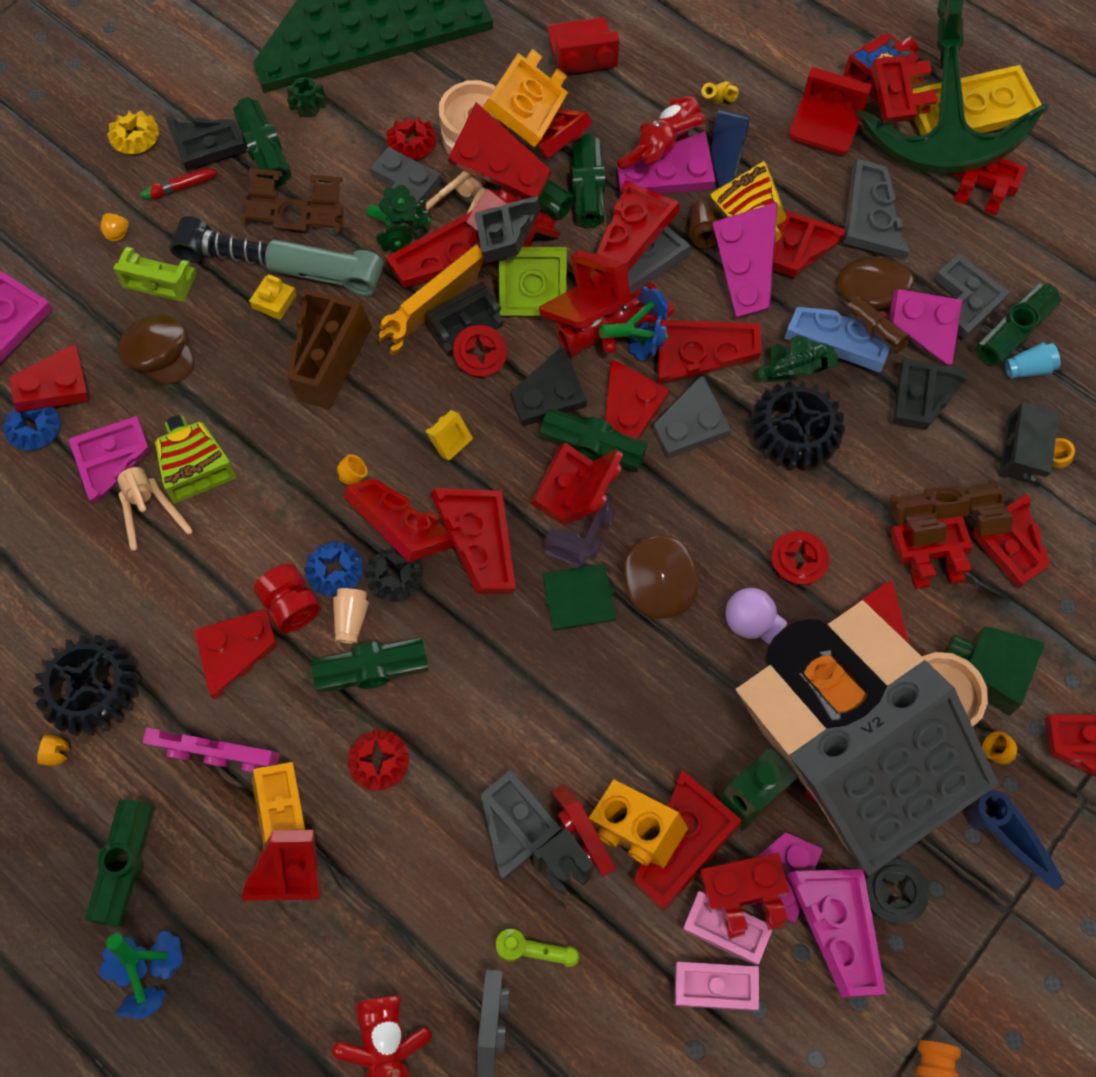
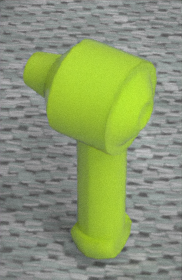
M515 929L502 931L496 940L497 955L506 962H515L524 956L561 963L565 967H574L580 959V954L575 947H562L525 940L523 934Z

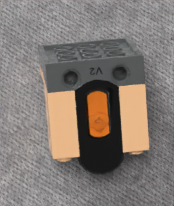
M863 600L830 623L823 619L810 618L794 622L783 628L773 637L766 649L765 663L767 667L735 689L762 734L798 775V779L818 802L842 844L868 876L999 785L955 688Z

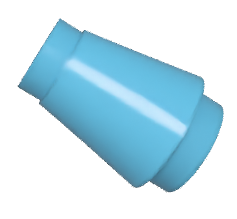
M1044 342L1005 360V370L1010 379L1052 375L1053 371L1060 369L1061 365L1057 347L1053 343L1046 345Z

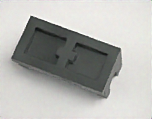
M482 281L426 312L428 331L447 357L453 354V345L456 337L465 328L473 325H485L497 330L504 326V320L498 313L501 307Z
M1022 402L1007 417L999 470L1000 477H1009L1026 483H1036V475L1047 477L1051 474L1059 412Z
M567 828L533 853L535 870L538 873L542 871L552 887L559 893H566L565 886L560 881L566 882L570 872H572L574 879L581 885H584L591 879L594 865Z

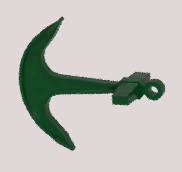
M939 0L937 14L940 19L937 24V48L940 50V69H943L939 119L936 127L923 136L911 137L902 134L888 123H883L875 115L861 110L856 113V116L870 136L886 153L906 165L924 171L936 173L967 172L1001 160L1018 148L1028 137L1049 107L1045 103L1022 115L1005 129L994 134H982L968 126L964 116L958 51L963 47L964 43L963 0Z

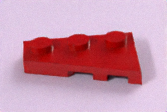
M475 102L448 157L449 164L524 198L537 196L539 199L550 177V169Z
M625 180L620 201L616 202L613 219L606 228L597 255L624 262L628 272L680 212L679 202Z
M661 320V325L667 326L666 333L669 338L665 340L664 347L659 346L658 384L759 360L761 355V323Z
M374 478L346 486L344 498L408 562L455 547L446 527L438 523L440 517L430 511L423 514L409 506L410 502L407 497Z
M434 488L430 495L476 593L512 594L516 586L502 491Z
M683 770L677 780V786L666 806L680 813L688 830L664 869L652 862L648 866L640 864L633 880L634 885L663 911L670 906L742 825L741 818ZM660 830L656 831L655 836L652 837V839L658 836Z

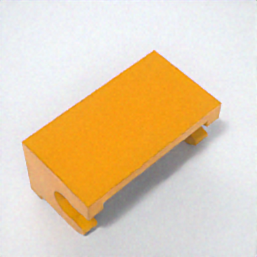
M293 762L253 769L252 784L263 848L272 831L305 830Z

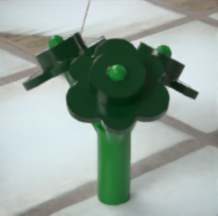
M397 185L394 189L391 187L386 188L383 192L384 198L380 200L379 206L370 204L367 207L366 212L369 217L383 221L386 224V230L379 232L376 236L382 251H389L391 249L393 252H397L406 247V243L413 239L409 224L401 223L396 226L393 222H398L399 220L413 222L415 236L418 238L424 236L425 231L430 228L432 221L431 212L426 210V201L420 200V203L416 205V199L413 196H409V189L405 185ZM416 206V214L414 215L413 207Z

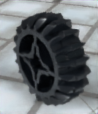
M789 380L784 388L777 383L772 388V392L766 390L762 394L761 400L755 403L750 423L752 426L751 437L757 439L755 443L756 449H766L764 452L765 459L774 456L777 458V467L783 462L789 463L790 471L795 469L796 464H800L803 470L806 471L811 463L819 467L824 459L829 460L833 457L835 450L839 449L842 443L841 438L845 432V425L842 424L844 413L838 412L839 401L829 402L831 397L830 391L820 394L818 392V384L810 389L806 387V383L803 380L800 382L799 387H795L791 380ZM787 409L786 414L779 415V418L771 419L774 413ZM823 431V436L820 439L811 443L808 442L809 436H814L816 432Z
M96 634L92 641H90L86 635H80L76 645L72 640L66 639V649L60 651L58 648H52V653L55 656L52 661L41 660L46 671L35 673V679L41 683L32 688L34 694L40 698L35 703L37 708L44 712L43 718L50 724L54 723V727L61 732H65L68 729L69 733L73 736H79L82 730H84L88 736H94L97 726L103 731H109L110 725L108 721L114 719L118 723H123V718L119 714L121 710H133V705L128 701V698L139 697V691L133 687V685L141 682L140 676L134 672L137 669V663L133 659H129L130 653L125 647L119 648V644L113 639L105 642L102 636ZM112 665L114 669V682L111 690L106 687V680L110 675L108 670ZM64 681H67L68 690L64 695L67 699L62 704L61 689ZM76 681H79L83 684H94L98 689H95L91 686H81ZM100 702L98 705L88 709L90 705Z

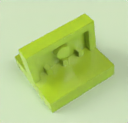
M522 247L518 255L499 261L500 316H541L539 306L566 292L567 247Z

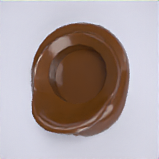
M884 257L857 259L849 263L840 272L837 279V287L844 300L850 303L856 296H861L863 300L877 311H884L888 315H890L893 291L897 289L911 291L914 283L913 274L908 268Z
M152 315L142 318L129 326L119 340L117 351L121 361L128 367L142 371L160 383H178L184 380L193 370L194 355L187 343V330L180 321L171 316Z
M654 535L653 537L641 539L627 552L623 562L624 584L630 601L640 612L651 618L666 619L685 612L691 606L698 590V574L688 549L681 541L668 535Z

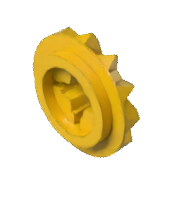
M128 110L127 116L117 115L116 122L109 123L110 131L107 133L114 149L124 154H138L150 149L156 143L159 136V128L152 115L146 116L142 110L133 114ZM137 126L138 131H132L131 134L128 135L127 130L131 131L134 129V127Z

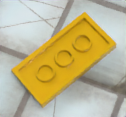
M1020 65L961 78L964 116L968 126L976 132L986 133L1006 128L1022 115L1042 105ZM941 83L912 89L913 94L936 90L938 100L936 105H930L931 111L929 113L917 114L914 118L921 136L931 132L938 123Z

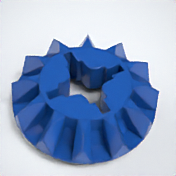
M14 406V410L10 414H5L6 422L2 426L6 439L11 445L21 450H36L46 446L56 437L60 429V417L54 407L16 412ZM28 417L34 420L38 430L35 431L33 428L26 426L25 418Z
M332 539L329 544H318L317 549L311 555H308L304 570L309 585L316 592L326 596H337V589H353L356 587L363 574V562L359 552L352 548L348 542L345 544L337 543ZM340 557L339 565L344 571L334 570L327 577L328 569L323 563L333 564Z

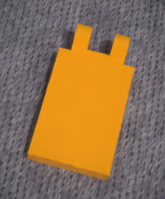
M532 48L526 58L519 53L516 55L483 105V108L535 147L542 139L568 92L561 87L567 75L557 68L552 77H548L536 67L542 55Z
M476 244L403 302L399 310L382 319L378 341L381 343L386 338H392V342L395 344L389 351L392 356L401 351L403 340L427 321L426 312L459 295L476 282L484 261L479 246Z

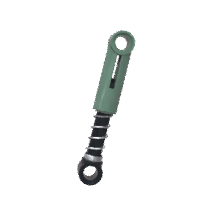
M185 216L180 219L169 245V250L173 255L181 260L190 261V263H196L202 257H211L217 254L220 259L232 257L235 262L242 259L246 260L250 265L255 262L261 263L263 267H267L269 272L345 286L351 293L365 297L372 296L375 293L384 265L383 260L377 254L367 250H357L353 254L276 239H273L266 245L263 244L262 240L259 243L251 242L248 237L245 240L235 239L234 235H231V237L220 236L219 232L214 233L204 221L192 216Z

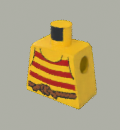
M765 161L710 194L724 218L777 202L778 214L776 217L775 242L780 239L781 233L777 225L784 222L787 217Z

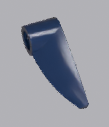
M724 110L718 111L713 132L712 163L720 188L735 179L748 132L750 115Z
M997 790L989 791L965 808V817L974 829L980 831L989 830L995 839L1037 878L1055 891L1065 884L1034 830L1010 798L1003 792ZM987 805H989L992 809L990 813L991 817H989L985 812L988 808Z

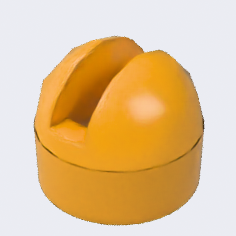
M103 214L100 224L101 232L106 239L119 241L125 237L129 221L116 214Z
M1056 438L1052 468L1063 469L1073 461L1075 448L1069 440Z
M348 454L339 462L336 468L340 482L346 485L359 483L368 474L364 461L354 454Z
M995 731L989 734L982 745L986 757L996 764L1007 765L1016 758L1018 747L1015 741L1005 732ZM996 749L1004 751L1003 753H995Z
M45 734L39 746L37 764L58 766L65 762L67 757L60 754V751L70 750L68 742L62 737Z

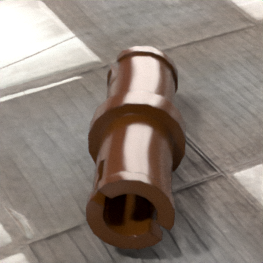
M856 296L847 305L846 314L864 326L869 336H876L895 353L902 351L909 342L908 340L911 338L910 335L892 323L887 313L877 311L863 300L861 296Z

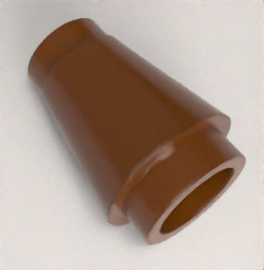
M698 200L692 204L689 231L690 240L697 247L703 249L717 244L712 224L717 219L709 202L706 200Z

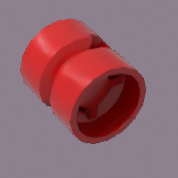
M287 563L279 565L263 574L253 587L254 593L263 607L270 609L269 616L283 634L295 632L305 627L321 611V604L309 588H304L305 580L293 564Z

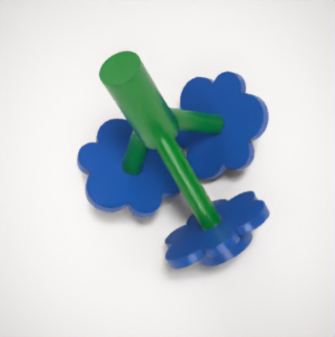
M643 286L640 289L641 293L638 294L639 301L644 305L640 311L626 323L603 324L599 326V336L602 339L629 337L631 344L628 350L641 361L647 360L650 355L655 356L659 346L664 347L665 340L669 338L666 333L667 326L661 325V320H665L668 317L666 298L660 291L653 288L649 290L646 286ZM648 312L658 317L656 326L644 322L640 328L634 327Z
M162 931L158 935L157 944L153 945L150 951H146L144 947H136L135 942L131 938L122 937L118 933L112 934L107 939V948L104 949L102 954L105 962L100 967V975L106 981L115 980L119 987H125L131 982L134 995L125 998L124 1004L118 1007L117 1014L119 1017L146 1018L162 1006V999L165 998L166 993L165 990H157L155 987L142 988L140 979L147 972V965L143 960H152L150 970L154 977H162L164 980H169L173 975V970H177L182 963L180 939L178 936H172L169 931Z

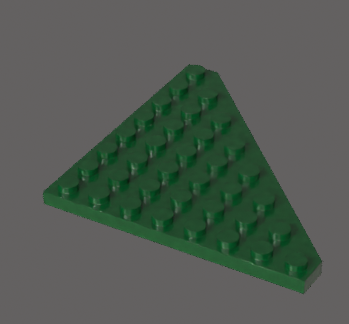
M296 0L253 61L263 93L291 86L299 78L316 79L493 29V19L484 0Z

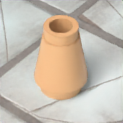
M351 588L337 589V597H333L336 642L357 644L369 605V601L366 600L367 592Z

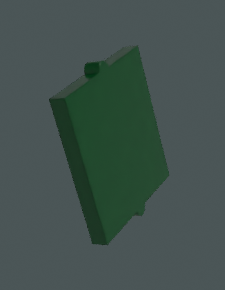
M605 564L543 573L547 597L544 599V605L549 608L553 631L616 621L612 602L614 589L609 587Z

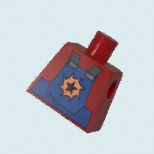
M883 34L849 54L843 76L872 84L869 96L879 103L871 64L876 58L904 55L907 64L917 63L919 60L916 54L918 52V44L910 37L899 42L891 35Z

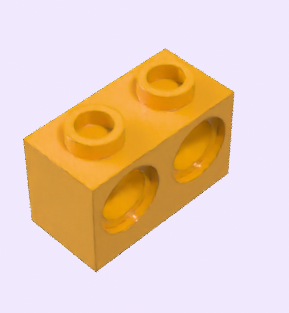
M613 779L589 817L603 843L612 848H616L619 844L628 849V854L637 862L645 866L652 862L663 869L688 830L679 812ZM627 814L621 822L614 823L619 815ZM660 830L656 838L646 840L649 833Z

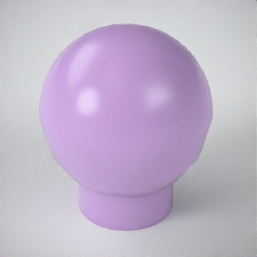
M741 589L732 595L726 605L725 616L730 629L735 634L744 638H761L770 645L779 638L786 627L787 621L777 614L774 601L761 589Z

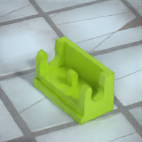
M132 247L124 249L118 263H115L113 268L122 288L181 302L185 301L197 274L194 267H189L190 261L182 260L179 266L142 258L139 254L134 253V248Z

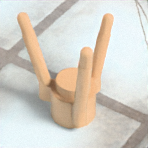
M463 170L453 181L440 190L438 194L426 202V210L432 208L456 189L464 197L474 196L467 212L469 213L474 210L486 189L483 186L487 183V180Z
M128 468L119 474L117 482L121 492L118 496L123 506L127 537L132 551L137 549L130 503L137 505L140 512H145L146 506L144 503L150 499L151 493L156 496L186 534L192 533L191 527L159 489L154 478L148 479L142 468Z

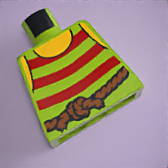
M176 415L166 420L165 426L168 434L157 438L155 445L163 485L173 504L236 479L228 458L202 422H196L188 426L185 417L182 415Z

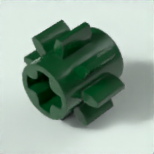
M304 77L296 79L292 87H287L290 111L297 109L300 117L316 116L320 108L326 107L323 85L316 86L313 78Z

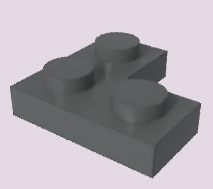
M390 147L383 152L370 168L372 177L391 186L393 189L397 185H405L409 189V196H413L416 199V205L420 203V200L426 201L441 183V175ZM400 220L398 221L399 223H407V224H408V222H405V221H400Z
M959 253L937 272L934 279L955 295L957 299L962 300L957 334L964 339L1002 305L1010 294L1009 291Z

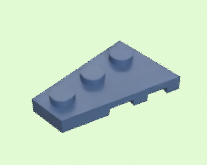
M797 307L785 335V339L788 340L796 335H800L811 341L835 347L838 358L877 372H881L890 347L879 338L869 336L865 331L866 328L853 317L841 316L834 310Z

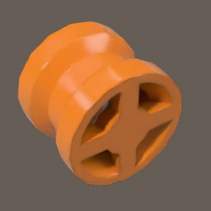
M918 1040L917 1049L921 1053V1062L916 1066V1077H959L955 1071L956 1061L961 1058V1048L935 1041Z

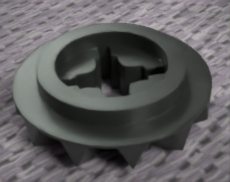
M394 547L386 550L380 549L378 554L373 558H369L365 571L366 582L370 591L376 597L390 602L402 601L415 594L422 584L424 575L420 559L408 562ZM388 563L396 569L403 568L400 571V584L392 576L384 577L388 574Z
M892 859L870 876H867L866 885L870 907L875 912L876 917L882 918L892 925L906 924L916 920L924 913L929 901L928 884L919 869L911 863L901 859ZM904 879L905 882L902 885L901 894L905 897V901L898 898L888 904L887 900L889 899L890 890L886 887V883L894 886Z

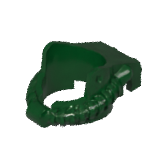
M796 335L790 339V346L775 344L770 348L769 364L754 370L753 379L756 382L795 381V375L797 374L813 375V373L837 366L838 354L835 352V347Z

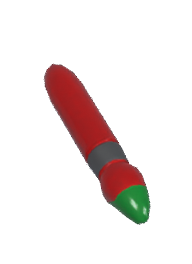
M202 169L167 180L161 184L154 183L142 191L140 196L146 200H155L161 198L164 194L207 182L216 175V171L214 169Z

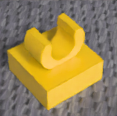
M268 274V276L264 277L249 302L252 309L281 320L297 294L294 287Z
M450 410L444 417H440L433 427L425 431L439 455L448 461L473 439L460 414L453 410Z

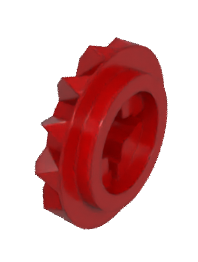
M406 116L403 122L394 121L393 128L387 129L386 140L388 147L413 160H417L429 155L436 146L437 137L436 130H433L430 121L423 122L419 116L415 120H410ZM416 132L417 137H413L407 144L406 136Z
M473 325L462 330L456 337L453 345V357L458 364V368L467 372L470 377L481 376L485 379L488 375L498 373L507 357V346L501 334L495 329L485 325ZM477 340L482 350H488L489 352L485 354L483 363H481L477 355H471L470 353L475 350Z
M792 531L784 534L776 541L771 552L772 567L779 573L780 579L792 582L793 586L798 584L810 586L813 582L822 579L830 561L829 552L825 544L817 536L805 531ZM800 548H803V558L809 562H804L798 570L795 565L796 561L790 557H795Z
M374 729L370 733L360 734L359 739L354 745L350 746L347 765L352 778L358 785L372 791H383L392 788L403 779L409 766V753L404 741L392 731L387 732ZM376 746L379 747L383 756L392 757L382 761L380 774H378L372 762L365 761L368 758L374 757Z

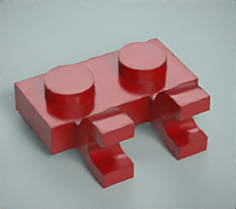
M904 55L876 58L871 64L883 123L913 120L917 114L929 113L931 111L930 105H936L938 102L936 90L914 94L912 90V85L923 84L924 76L931 74L929 60L907 64Z
M1002 158L993 164L976 170L954 173L955 177L962 179L954 201L966 205L975 184L990 188L993 191L984 212L996 216L1006 194L1015 197L1027 166Z
M963 516L937 520L938 522H944L947 526L946 542L916 547L912 545L913 533L907 524L893 526L890 534L900 564L911 563V575L915 590L929 588L931 585L929 579L935 578L936 572L930 562L931 559L946 558V573L950 584L965 581L964 573H970L972 570L965 554H970L973 545Z
M779 853L700 870L699 874L709 911L712 913L722 910L729 939L745 936L748 926L740 906L761 902L768 931L785 926L784 922L788 921V917L780 897L788 896L790 890Z

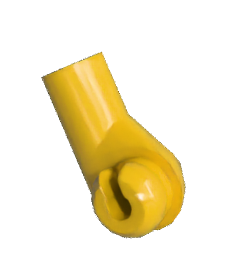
M727 81L717 85L706 83L701 90L703 97L713 105H719L724 100L733 103L739 94L738 87L732 86V83Z

